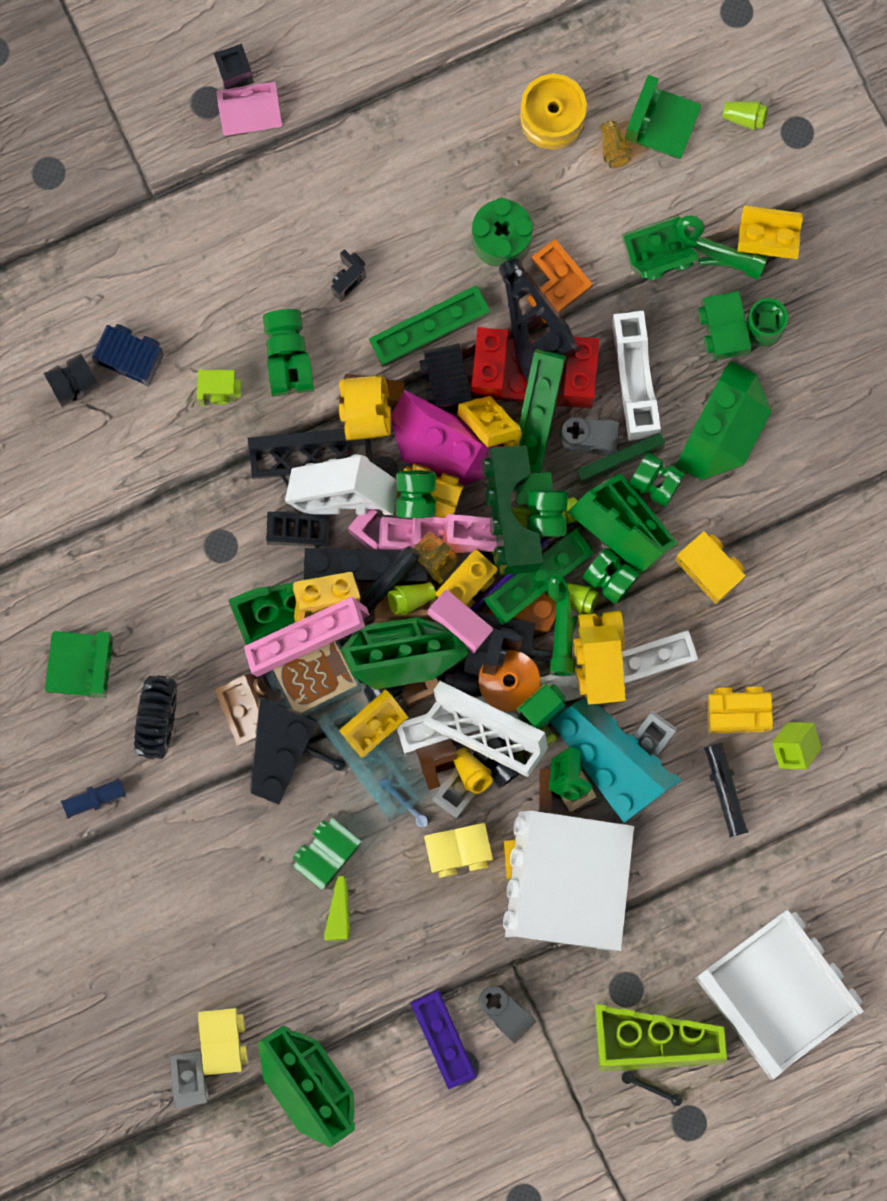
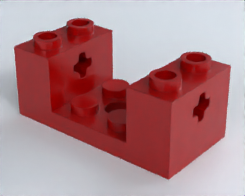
M477 328L471 391L473 398L491 396L494 400L524 402L528 381H526L517 360L514 340L507 339L508 330ZM573 336L579 351L565 360L556 406L592 409L600 339Z

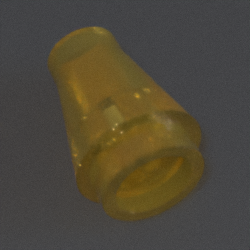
M608 121L600 126L604 162L608 163L610 168H619L627 165L631 161L630 155L632 150L621 133L617 122Z

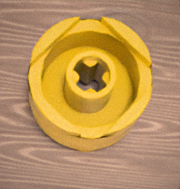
M367 376L340 379L339 388L341 397H344V403H339V415L341 422H345L346 440L389 436L391 433V410L387 404L386 397H389L385 377Z

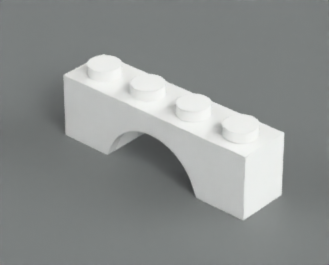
M644 311L613 314L612 330L628 441L646 439L660 433L661 427L657 399L654 395L650 374L648 337Z

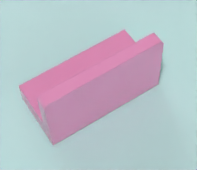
M275 82L216 91L221 125L225 136L282 126Z
M447 589L430 606L427 612L438 624L445 626L462 640L473 653L476 652L493 631L490 625Z

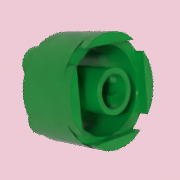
M498 198L483 205L476 213L472 223V243L477 256L486 264L496 267L510 259L522 260L527 255L532 241L533 225L528 212L518 203L506 198ZM499 230V231L502 232V231L505 230V231H507V236H505L504 234H501V235L498 237V236H497V231Z

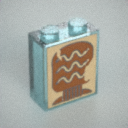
M338 640L275 668L266 674L273 692L279 689L284 698L283 701L279 702L280 705L312 716L362 691L358 679L350 673Z

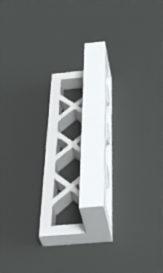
M440 681L433 690L436 702L423 719L424 725L529 777L548 749L545 732ZM442 709L454 714L455 718L454 721L440 723L435 719ZM474 724L480 728L481 733L466 736L461 733L460 727ZM500 737L506 741L507 746L492 749L487 746L486 740ZM526 750L532 753V756L524 765L514 760L512 753Z

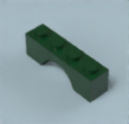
M527 445L492 447L485 458L482 459L481 467L483 476L488 478L489 488H486L487 506L492 507L493 517L490 518V532L492 536H496L497 547H494L495 564L500 565L501 575L537 572L543 565L539 533L523 527L517 521L511 509L512 492L524 485L531 475Z

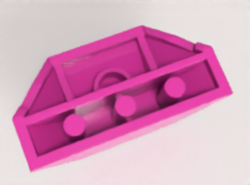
M406 390L403 391L391 414V423L402 461L412 466L413 463L426 466L431 469L430 471L436 472V476L441 477L442 473L456 476L459 478L458 483L462 485L486 478L482 474V459L485 458L490 448L505 447L503 443L487 447L462 419Z

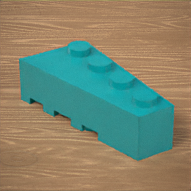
M586 698L571 705L551 722L568 747L572 746L581 751V765L623 823L642 812L682 781L675 773L671 775L662 767L663 762L654 754L650 756L638 745L639 741L632 734L627 735L617 726L618 722L598 704L588 705Z

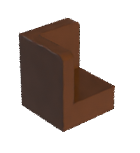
M452 739L416 749L428 789L440 787L437 773L456 768L453 760H456L458 756Z

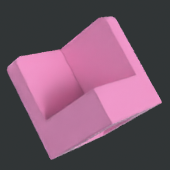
M367 509L366 515H358L348 527L349 533L370 550H379L381 519L378 517L377 511Z

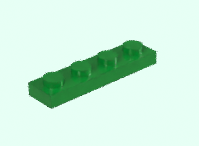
M477 285L369 338V343L383 368L489 315L490 310Z
M538 349L535 350L519 423L522 433L519 446L527 445L530 472L541 473L543 469L566 356Z
M577 528L571 530L566 536L542 553L543 565L537 572L515 574L487 596L484 601L501 624L507 623L547 591V583L552 575L558 574L565 577L594 554V552Z

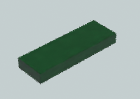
M657 433L579 468L576 476L580 486L585 485L644 458L648 452L651 454L656 453L664 448L665 441L661 433Z

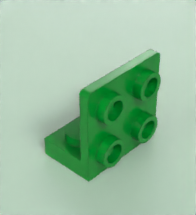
M647 75L628 124L625 140L673 158L681 159L699 115L701 104L658 89L659 78Z
M53 631L45 691L48 693L107 699L114 640L111 633L98 631L97 635Z

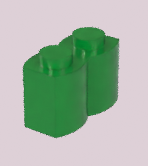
M739 291L703 298L702 307H698L697 312L700 325H706L708 335L704 336L706 353H712L714 361L750 354L751 343Z
M544 683L516 708V715L522 722L542 731L564 711V699L566 697L556 685L552 684L549 687Z
M334 818L328 823L323 820L312 833L316 837L309 847L303 844L293 856V859L296 861L293 868L321 891L329 885L362 844V841Z

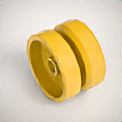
M554 73L540 76L529 83L522 95L520 107L522 131L529 141L540 148L550 150L565 148L575 142L584 128L587 109L584 91L576 81L566 75Z

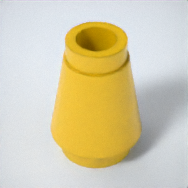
M467 748L457 750L458 758L453 760L465 789L474 794H479L488 789L493 782L491 770L469 752Z

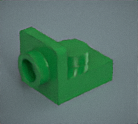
M570 746L553 757L551 762L549 790L571 801L579 799L592 789L591 783L579 778L581 770L580 750Z

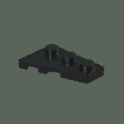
M259 696L250 793L279 805L317 721L313 717Z

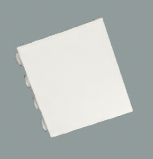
M537 811L519 812L513 828L516 842L515 848L510 855V864L513 869L512 878L507 885L508 911H506L503 918V927L506 930L505 937L577 945L605 951H621L634 826Z
M788 910L781 913L695 977L770 1080L775 1079L787 1067L855 1016L864 1012L860 1007L863 1004L860 996L853 988L847 990L841 981L844 978L842 972L833 962L830 965L822 956L825 950L815 937L809 939L803 931L806 927L803 920L796 912L791 914Z

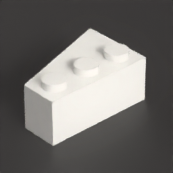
M355 454L349 458L329 459L328 462L307 463L305 466L292 468L285 502L304 514H340L341 509H356L357 515H366L367 509H380L384 515H393L398 490H396L395 478L371 463L366 456Z

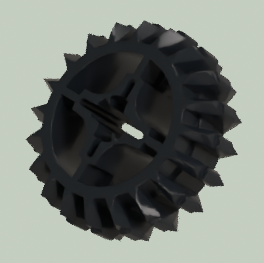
M148 676L144 681L136 715L134 750L138 756H144L148 759H163L170 747L178 690L175 680L167 678V676Z

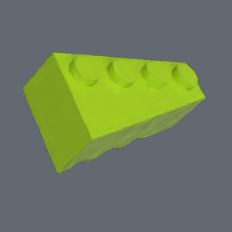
M595 1004L599 1072L725 1064L724 1027Z

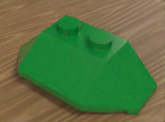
M729 361L677 461L676 468L703 481L745 465L772 412L756 373Z
M417 617L365 625V628L351 635L341 650L351 675L374 690L433 680L468 654L465 643L445 626Z
M281 1026L258 1042L263 1080L299 1132L330 1148L355 1131V1123L353 1122L354 1092L319 1041L302 1033L291 1031L286 1026Z

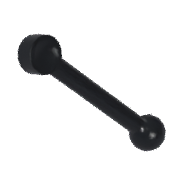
M306 745L305 752L333 765V768L337 771L344 769L345 762L342 759L335 760Z
M629 1071L622 1074L621 1079L625 1084L633 1083L670 1100L674 1106H680L683 1102L680 1094L672 1095L635 1078Z

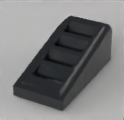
M268 511L267 545L329 547L330 516ZM277 522H283L282 536L276 535ZM289 522H295V537L289 536ZM302 522H308L307 538L301 537ZM314 523H320L319 539L314 538Z

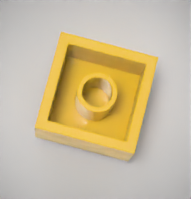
M616 626L578 628L579 638L573 639L577 664L581 665V668L576 669L577 686L579 687L580 695L586 696L588 705L626 701L621 639Z

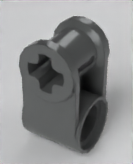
M572 417L563 424L559 436L560 442L564 448L571 451L590 452L596 455L608 456L617 452L620 424L607 419L595 420ZM571 429L577 430V435H579L577 439H572Z
M487 987L479 996L481 1009L514 1044L537 1022L518 1002H515L504 990L498 987ZM488 993L492 995L500 994L501 997L498 1001L501 1005L499 1008L494 1006L487 1008L488 999L486 995Z

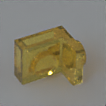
M428 532L414 547L419 553L417 561L425 567L430 576L439 584L444 581L460 562L453 549L432 532Z

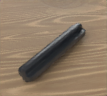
M412 546L404 548L360 598V603L367 607L369 614L419 559V553Z

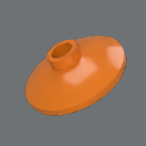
M507 650L503 667L497 666L494 675L482 673L483 666L479 673L478 683L483 698L490 706L504 712L517 711L516 708L540 688V674L535 663L527 655L514 650ZM506 675L514 676L515 684L513 686L507 687L504 685L503 679Z

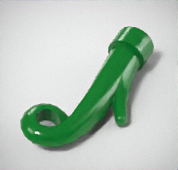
M685 216L678 221L676 227L680 238L690 247L708 256L699 259L700 265L728 267L745 272L744 275L753 279H759L767 257L759 254L738 252L737 249L701 237L705 227L704 223L697 216ZM688 226L694 227L695 230H689Z
M554 574L547 583L548 594L552 600L556 601L553 658L550 659V674L554 676L575 675V659H572V640L577 617H572L570 592L566 581L562 576Z

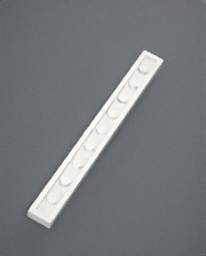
M689 630L622 651L624 684L698 661ZM581 665L575 666V675L554 676L550 674L540 678V687L544 683L549 687L554 684L561 690L566 697L564 703L586 697L585 695H580L579 687L577 686L576 669L581 668ZM483 696L476 698V699H478V700H480V701H482V702L488 704V703L485 701V699L483 698ZM442 709L435 720L440 723L454 721L455 718L454 714ZM515 711V712H504V713H506V714H508V715H510V716H512V717L518 719V716L516 715V711ZM427 714L406 720L397 728L404 754L415 752L418 748L450 738L424 725L423 719ZM474 724L460 727L461 733L464 735L480 731V728Z

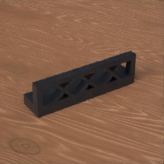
M345 429L247 438L252 480L290 476L293 467L286 463L285 459L291 452L300 451L308 458L302 465L305 466L311 462L315 464L320 463L315 457L322 449L330 448L338 455L336 459L348 458L345 454L352 446L365 445L366 457L373 463L371 438L346 440ZM339 447H345L342 452L337 449ZM307 450H315L311 455L307 452ZM275 453H284V454H283V456L280 458V457H279L277 454H275ZM270 454L278 461L271 470L258 471L256 455ZM281 464L286 467V469H278V468L280 467Z

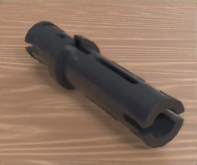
M723 743L705 747L704 750L706 751L712 775H709L710 781L715 783L721 809L729 831V837L731 838L748 833V829L745 825L732 776L735 775L734 771L729 768ZM717 762L720 763L726 787L723 785ZM726 793L729 794L735 819H733Z

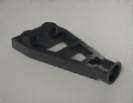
M510 259L500 265L499 272L506 287L516 357L524 377L528 381L536 349L566 356L565 360L578 352L579 349L569 325L529 273L525 271L521 260ZM528 293H531L536 306L522 315L519 300ZM542 316L548 323L550 332L531 344L528 326Z

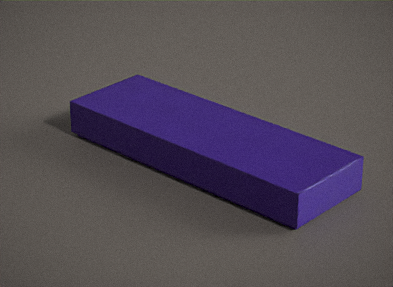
M439 990L411 1002L410 1004L448 1090L476 1078V1073Z

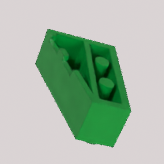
M621 473L588 491L568 511L572 517L641 574L656 565L679 544Z

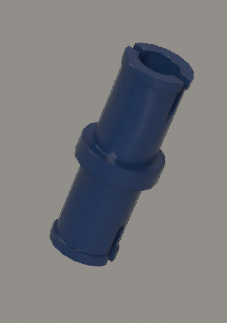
M117 778L96 788L90 786L86 788V792L66 800H61V803L69 819L93 808L97 811L101 809V805L126 795L120 779Z

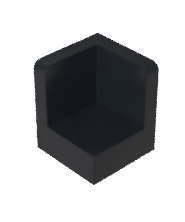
M242 44L214 53L225 89L254 83L252 71Z

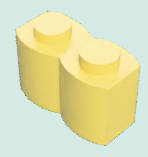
M485 823L424 836L432 874L439 873V878L458 875L457 869L469 867L470 872L488 868L487 862L493 861Z
M237 1008L198 1012L204 1075L242 1072L243 1065L248 1064L247 1046H241L240 1033H245L244 1015L238 1014Z

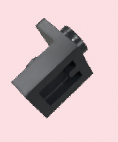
M345 249L340 253L342 263L349 269L347 271L345 269L339 271L333 278V285L331 286L332 294L340 302L366 278L365 262L356 253L353 252L350 255Z
M493 628L482 673L494 675L497 666L503 667L507 649L519 651L523 636L517 635L516 631L509 628H500L499 630Z

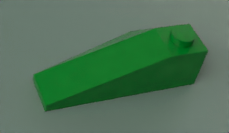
M293 583L259 587L228 599L246 645L295 623L296 598L292 588Z

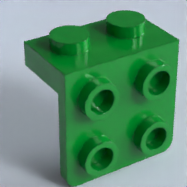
M679 215L621 234L630 267L642 278H647L648 280L658 279L665 275L664 271L673 268L684 270L694 265L693 261L700 259L698 252L687 245L677 233L676 226L681 219Z

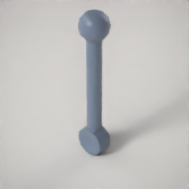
M382 778L380 780V787L388 790L416 818V824L419 827L428 825L429 817L426 814H420L391 785L390 779Z

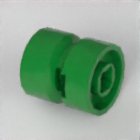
M765 298L755 302L751 307L746 325L750 341L763 347L771 346L782 337L788 322V312L781 302L776 299Z
M281 309L268 312L262 316L264 332L270 336L266 340L268 358L284 356L288 360L292 354L306 353L305 338L299 334L303 329L300 310Z
M309 352L292 354L288 360L284 356L267 358L272 397L289 395L293 389L297 393L314 391ZM297 368L298 379L290 380L289 369Z
M648 452L629 484L642 495L647 492L650 493L651 500L666 508L683 480L685 473L672 465L664 467L663 460ZM659 474L666 478L660 489L653 486Z
M424 470L396 472V490L401 492V496L396 498V516L404 518L435 517L436 498L432 496V492L436 490V472Z
M528 490V508L532 510V514L527 516V529L539 533V536H566L567 518L563 515V511L567 510L568 492L560 490Z
M606 547L590 565L582 578L594 588L601 587L603 589L602 595L616 605L634 585L640 573L628 563L620 564V557Z

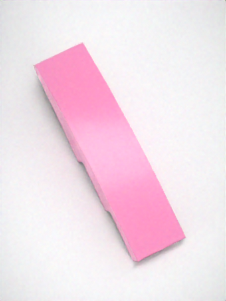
M447 514L446 518L429 517L413 518L411 520L382 517L380 520L379 550H403L408 546H412L416 551H428V553H466L473 550L489 552L494 551V547H497L496 536H492L490 532V518Z

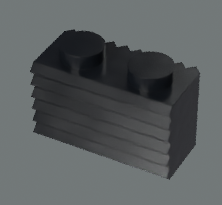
M460 344L423 351L424 360H420L419 364L422 378L428 377L431 389H426L428 402L446 412L458 410V404L472 401Z

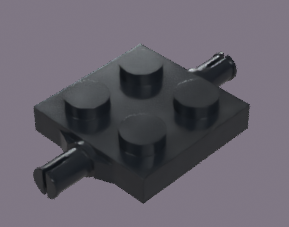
M475 611V614L492 628L497 630L509 628L516 631L517 635L523 636L518 652L527 655L532 660L550 663L551 657L547 656L552 655V650L534 647L533 635L536 622L512 618L507 623L501 624L494 614ZM492 632L475 653L467 648L468 654L466 656L464 672L479 675L485 661ZM506 675L503 679L515 682V678L512 675Z

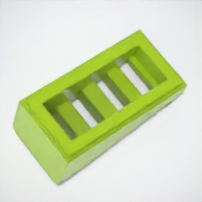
M339 876L335 883L324 933L325 942L348 941L351 939L347 879L344 876Z

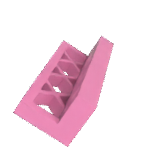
M350 597L244 646L251 673L258 677L365 628L363 619L370 616L367 607L355 598Z

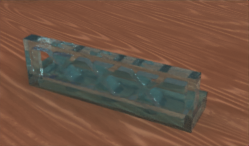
M346 702L330 715L324 713L317 718V724L391 823L419 803L420 799L379 744L371 751L370 758H361L342 736L333 721L346 712L351 718L357 715L349 703ZM375 751L378 753L381 759L374 758ZM363 762H369L368 769ZM373 763L387 765L390 770L388 782L375 780L371 774ZM393 775L400 784L392 783ZM381 786H387L386 793L381 788ZM391 787L404 789L411 799L397 809L390 800Z

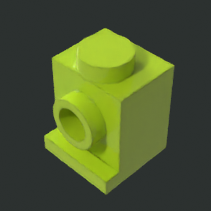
M198 369L197 401L199 406H205L206 400H210L211 404L226 405L229 401H236V398H241L242 380L236 379L235 370Z

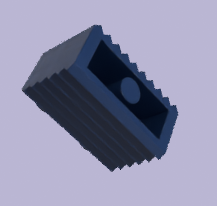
M116 324L115 327L106 325L92 355L94 363L149 387L164 357L163 350L159 347L160 343L147 336H143V339L131 335L133 331L123 325Z

